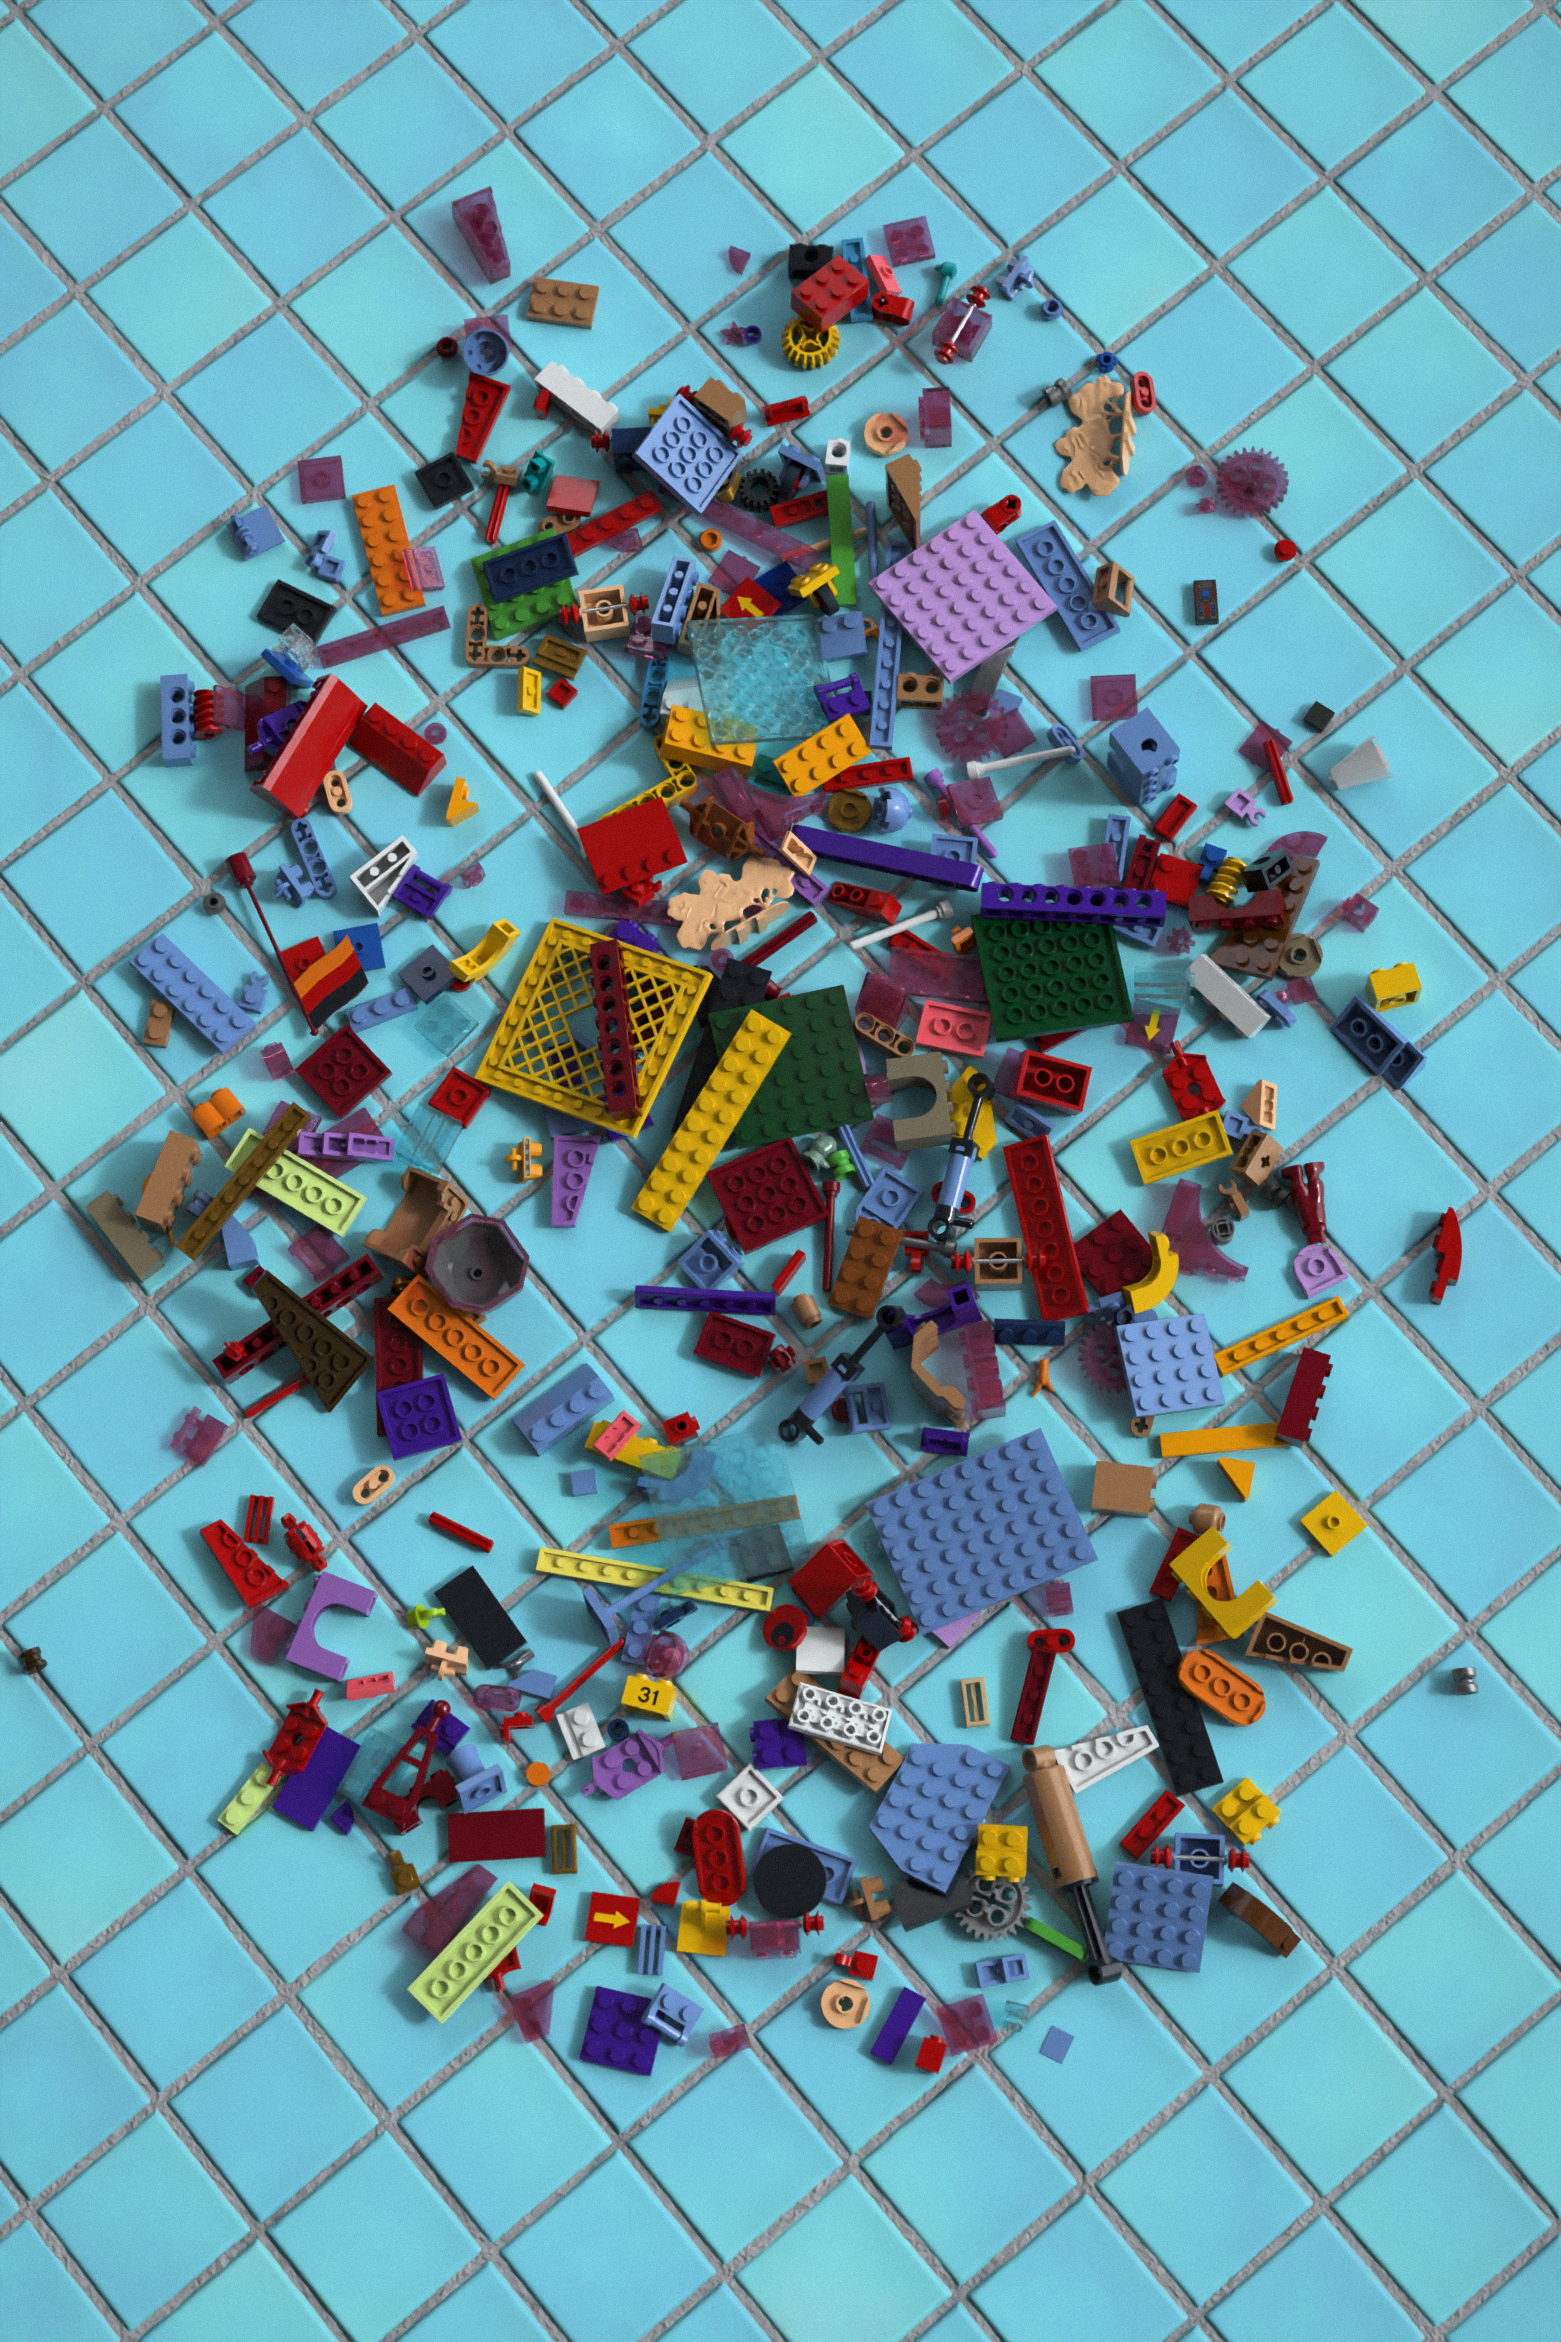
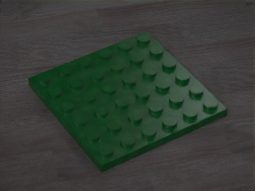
M1069 901V902H1068V903L1071 904V905H1077V904H1078V903L1075 902V901ZM1092 902V903H1091V904L1094 905V906H1100V905H1101V904L1098 903V902ZM980 914L971 915V924L996 1043L1133 1022V1012L1113 924L980 918Z
M844 985L708 1014L718 1062L723 1057L751 1009L792 1033L734 1128L738 1150L782 1139L836 1129L845 1124L854 1125L874 1120Z

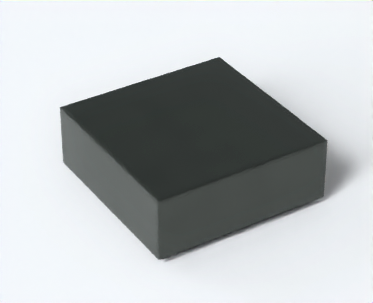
M1315 701L1303 721L1322 733L1334 717L1335 712Z

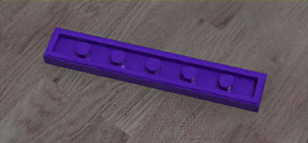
M636 1285L635 1307L775 1315L776 1293Z

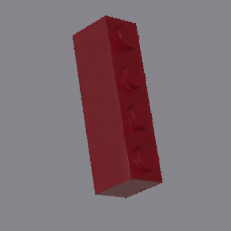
M1303 1347L1274 1440L1298 1448H1302L1304 1441L1309 1442L1313 1430L1308 1428L1310 1420H1316L1320 1408L1315 1406L1317 1398H1323L1326 1386L1322 1385L1324 1377L1329 1378L1333 1364L1329 1363L1331 1355Z

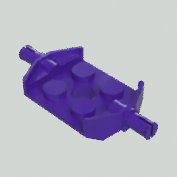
M299 700L259 719L257 723L258 741L247 746L249 754L253 755L260 750H264L275 757L291 731L286 724H295L308 702Z

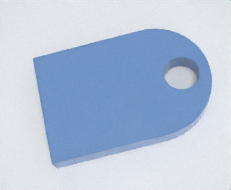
M884 1167L857 1206L855 1221L857 1223L858 1217L862 1216L899 1230L924 1194V1191L892 1170Z

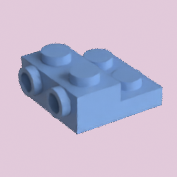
M933 833L930 854L976 864L978 838ZM932 883V886H933V887H936V888H944V887H945V886H942V885H938V884H933V883Z
M707 1230L676 1262L700 1289L717 1290L725 1280H729L744 1265V1262L741 1260L743 1254L735 1247L730 1248L726 1243L727 1237L719 1230L716 1232L714 1230Z

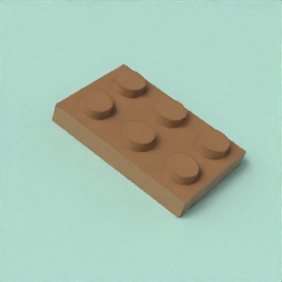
M535 277L527 320L592 329L600 288L595 285Z

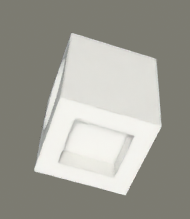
M842 438L828 439L825 460L826 473L848 475L851 453L850 441ZM836 453L843 454V456L839 458L834 457L833 455Z

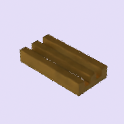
M576 1824L551 1825L553 1875L578 1874ZM557 1830H561L562 1869H558ZM566 1830L571 1832L572 1868H568Z

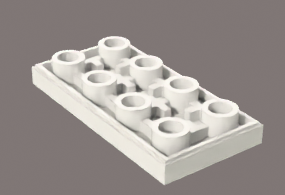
M800 1682L787 1728L880 1756L892 1709Z

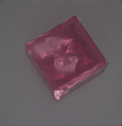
M949 387L922 388L923 397H918L920 440H925V448L952 447Z

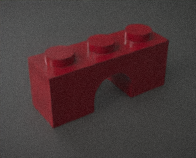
M442 1769L436 1771L430 1776L431 1780L423 1785L417 1807L405 1828L394 1823L400 1834L404 1836L424 1823L419 1816L418 1809L421 1802L425 1799H436L444 1810L459 1801L455 1788L457 1783L448 1770L444 1772ZM413 1787L409 1789L410 1793L404 1796L403 1799L409 1801Z

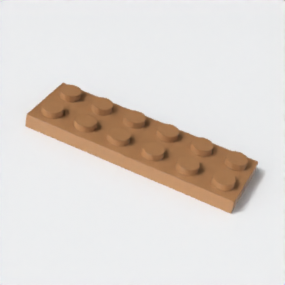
M796 1666L764 1700L788 1722L800 1682L824 1689L809 1675L795 1673ZM802 1733L873 1795L877 1793L905 1760L886 1741H884L881 1755L878 1756Z

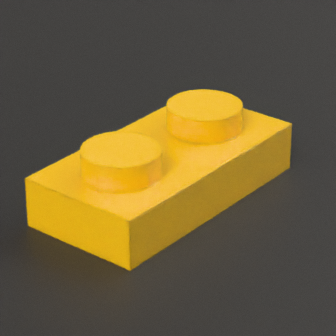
M521 667L518 669L517 711L535 717L540 715L541 672Z

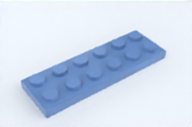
M1055 520L1016 539L1017 547L1042 589L1057 605L1056 612L1080 653L1120 633V628L1111 613L1098 610L1091 605L1094 584Z
M161 934L129 960V965L221 1055L225 1054L256 1028V1023L164 934Z

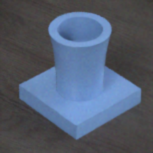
M464 1745L448 1756L446 1764L461 1781L455 1788L460 1808L464 1814L507 1792L503 1770L497 1763L485 1770L475 1745Z

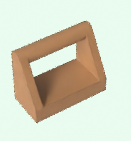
M1114 561L1096 568L1091 605L1098 610L1122 617H1129L1135 578ZM1117 581L1125 583L1122 604L1115 599Z

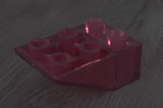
M867 972L855 1006V1015L869 1013L899 1031L909 1015L907 990L899 984H890L879 973L872 974Z

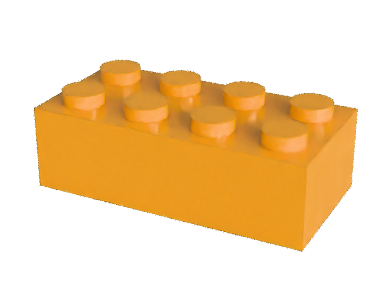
M672 704L666 718L659 756L746 779L753 765L760 728Z

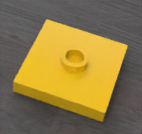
M1337 1490L1333 1491L1299 1521L1331 1558L1368 1526Z

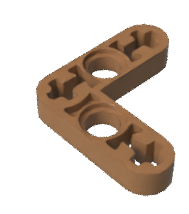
M479 603L470 606L467 613L465 658L468 665L473 668L498 669L527 667L530 663V655L525 647L487 645L489 621L487 609ZM477 611H481L482 614L479 617L480 625L476 624L475 615ZM474 631H480L483 633V637L475 641L471 639V634ZM474 647H477L480 657H477V660L474 661L471 656H474ZM501 652L504 658L500 662H495L491 659L494 653ZM507 653H510L511 655L510 662H508ZM521 653L525 658H522L521 661L518 662L517 658L515 657H518V655Z

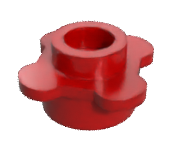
M235 1340L223 1343L226 1346L223 1352L235 1361H239L242 1356L246 1357L248 1355L243 1351L245 1347Z

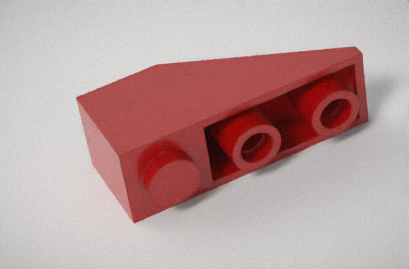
M835 881L826 900L828 903L864 918L891 926L894 925L902 908V905L890 893Z
M861 1635L848 1661L836 1692L860 1700L881 1653L873 1645H868L863 1635Z

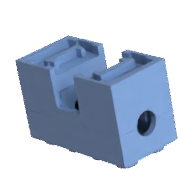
M1148 707L1110 732L1109 746L1113 751L1108 753L1107 766L1138 806L1144 803L1146 805L1156 799L1157 794L1162 791L1167 792L1175 786L1177 768L1174 764L1179 762L1180 748Z

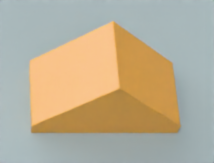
M1226 1457L1219 1458L1217 1461L1218 1467L1245 1503L1250 1496L1255 1463Z

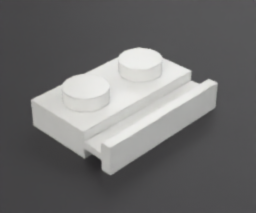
M589 1703L556 1715L574 1761L606 1748Z

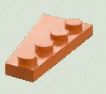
M1226 1554L1211 1567L1206 1582L1211 1597L1222 1602L1236 1599ZM1198 1599L1196 1646L1234 1639L1229 1635L1225 1637L1216 1627L1219 1625L1218 1621L1214 1617L1210 1619L1202 1611L1201 1608L1204 1605Z

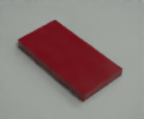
M535 1808L448 1814L449 1863L546 1858L545 1809Z

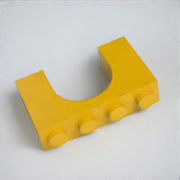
M1212 1526L1169 1565L1174 1570L1171 1572L1173 1577L1180 1584L1184 1581L1189 1587L1186 1592L1195 1602L1199 1599L1204 1605L1201 1608L1202 1611L1210 1619L1214 1617L1218 1621L1219 1625L1216 1627L1225 1637L1229 1635L1237 1639L1271 1609L1278 1600L1259 1580L1234 1600L1222 1602L1211 1597L1206 1583L1208 1572L1218 1560L1232 1549V1546L1220 1532Z

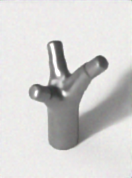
M529 1649L512 1661L498 1664L497 1668H512V1679L515 1680L521 1667L534 1658L535 1655Z

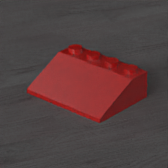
M662 796L577 829L602 895L688 862Z

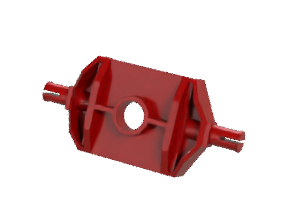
M1176 1040L1175 1043L1171 1042L1169 1045L1175 1055L1174 1060L1164 1070L1162 1076L1182 1121H1187L1215 1110L1220 1111L1225 1105L1226 1099L1223 1098L1206 1061V1055L1185 1053L1179 1044V1040ZM1190 1085H1197L1200 1088V1093L1198 1095H1190L1187 1088Z
M315 1688L307 1703L300 1702L286 1705L290 1712L269 1752L262 1751L272 1767V1772L266 1782L267 1785L275 1788L281 1775L299 1774L304 1771L328 1725L327 1719L319 1710L320 1707L317 1706L324 1692ZM303 1736L301 1744L296 1746V1740Z

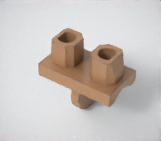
M867 1876L861 1877L860 1882L865 1898H861L859 1890L853 1891L854 1901L849 1902L848 1905L849 1908L857 1907L858 1914L863 1915L866 1914L864 1904H867L872 1923L879 1921V1917L889 1914L891 1910L887 1899L874 1903L872 1894L884 1891L881 1877L867 1879Z

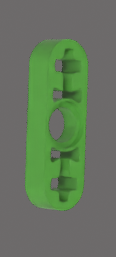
M1029 1916L1024 1929L1077 1960L1086 1963L1089 1957L1088 1949Z

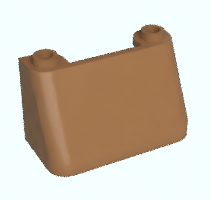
M408 1166L401 1177V1188L406 1192V1195L384 1232L379 1229L371 1230L362 1245L412 1274L426 1277L429 1274V1265L435 1243L455 1231L468 1208V1200L450 1182Z

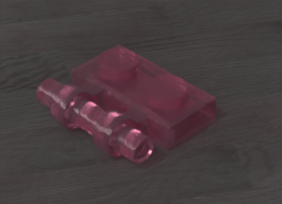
M194 1406L190 1414L187 1413L184 1417L185 1422L180 1430L176 1431L172 1436L174 1439L170 1447L177 1451L181 1444L186 1445L187 1448L183 1455L204 1467L229 1427L209 1414L206 1415L203 1422L197 1418L202 1410ZM192 1426H195L198 1430L191 1440L186 1436Z

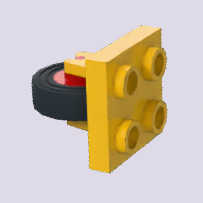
M818 562L809 568L810 572L804 576L801 574L791 580L792 584L786 588L793 596L806 597L813 608L817 609L819 607L824 614L830 617L839 611V605L835 598L838 592L831 579L840 572L836 565Z

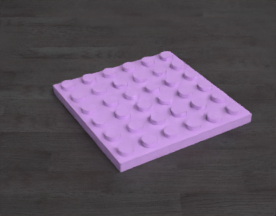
M975 509L868 582V588L949 684L1057 610V605Z

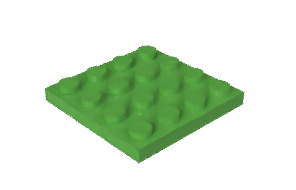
M553 528L470 559L497 641L559 618L558 609H563L562 604L566 608H570L572 603L577 605L578 610L580 608L570 578L497 605L493 601L482 562L556 536Z

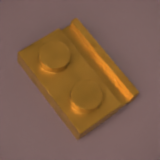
M546 634L532 663L539 668L574 681V677L578 673L587 655V651Z

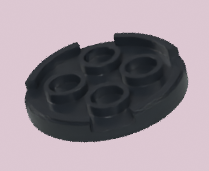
M785 1844L769 1850L760 1859L754 1872L753 1884L759 1902L767 1911L782 1918L793 1919L802 1917L806 1911L808 1913L812 1912L820 1904L826 1890L827 1879L823 1864L811 1850L800 1845Z

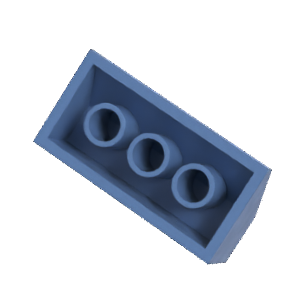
M586 1363L512 1418V1421L540 1457L615 1401L601 1378Z

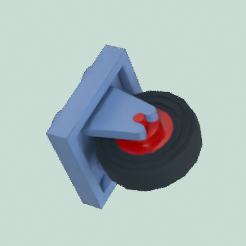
M781 444L778 453L784 466L778 477L782 481L779 488V496L790 501L797 495L799 490L804 492L811 478L822 483L826 473L818 457L812 454L806 456L800 453L801 450L791 444L788 447Z

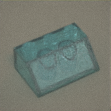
M371 1727L336 1791L362 1806L372 1784L398 1754L404 1744ZM414 1750L409 1753L412 1757H415L417 1754ZM402 1762L382 1788L395 1794L410 1765Z

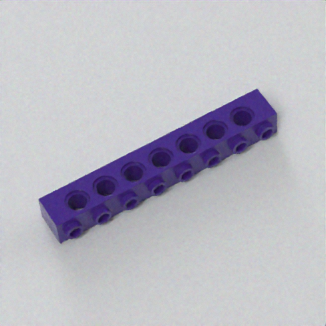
M990 881L982 883L980 918L1164 927L1166 919V892H1160L1156 889L1137 891L1134 888L1116 890L1111 887L1096 889L1089 886L1076 888L1066 885H1022L1016 882L999 884L998 882ZM1005 897L1009 899V901L1004 902L1001 901L999 898ZM1027 898L1030 899L1032 902L1026 903L1022 901V899ZM1046 900H1053L1055 903L1049 904V903H1047V902H1045V901H1046ZM1069 901H1075V902H1077L1078 904H1077V905H1071V904H1069L1068 902H1069ZM1092 902H1098V903H1100L1101 905H1100V906H1094V905H1092L1091 903H1092ZM1115 903H1121V904L1124 905V906H1123V907H1117V906H1115L1114 904H1115ZM1143 904L1147 908H1139L1137 905Z

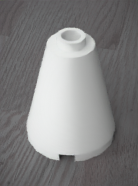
M1374 735L1366 739L1330 769L1331 774L1327 777L1333 788L1338 787L1339 790L1394 776L1392 771L1388 773L1386 770L1390 768V765L1379 743L1374 745L1372 742L1376 740Z

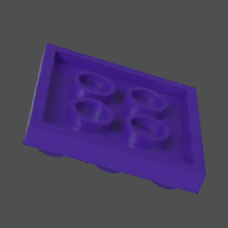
M444 1373L376 1393L394 1461L463 1442Z
M597 1986L579 2059L651 2076L662 2032L651 2025H645L641 2022V2018L652 1999ZM658 2010L656 2017L665 2021L666 2014Z

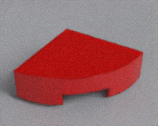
M668 1882L661 1885L654 1892L651 1901L675 1907L681 1883Z

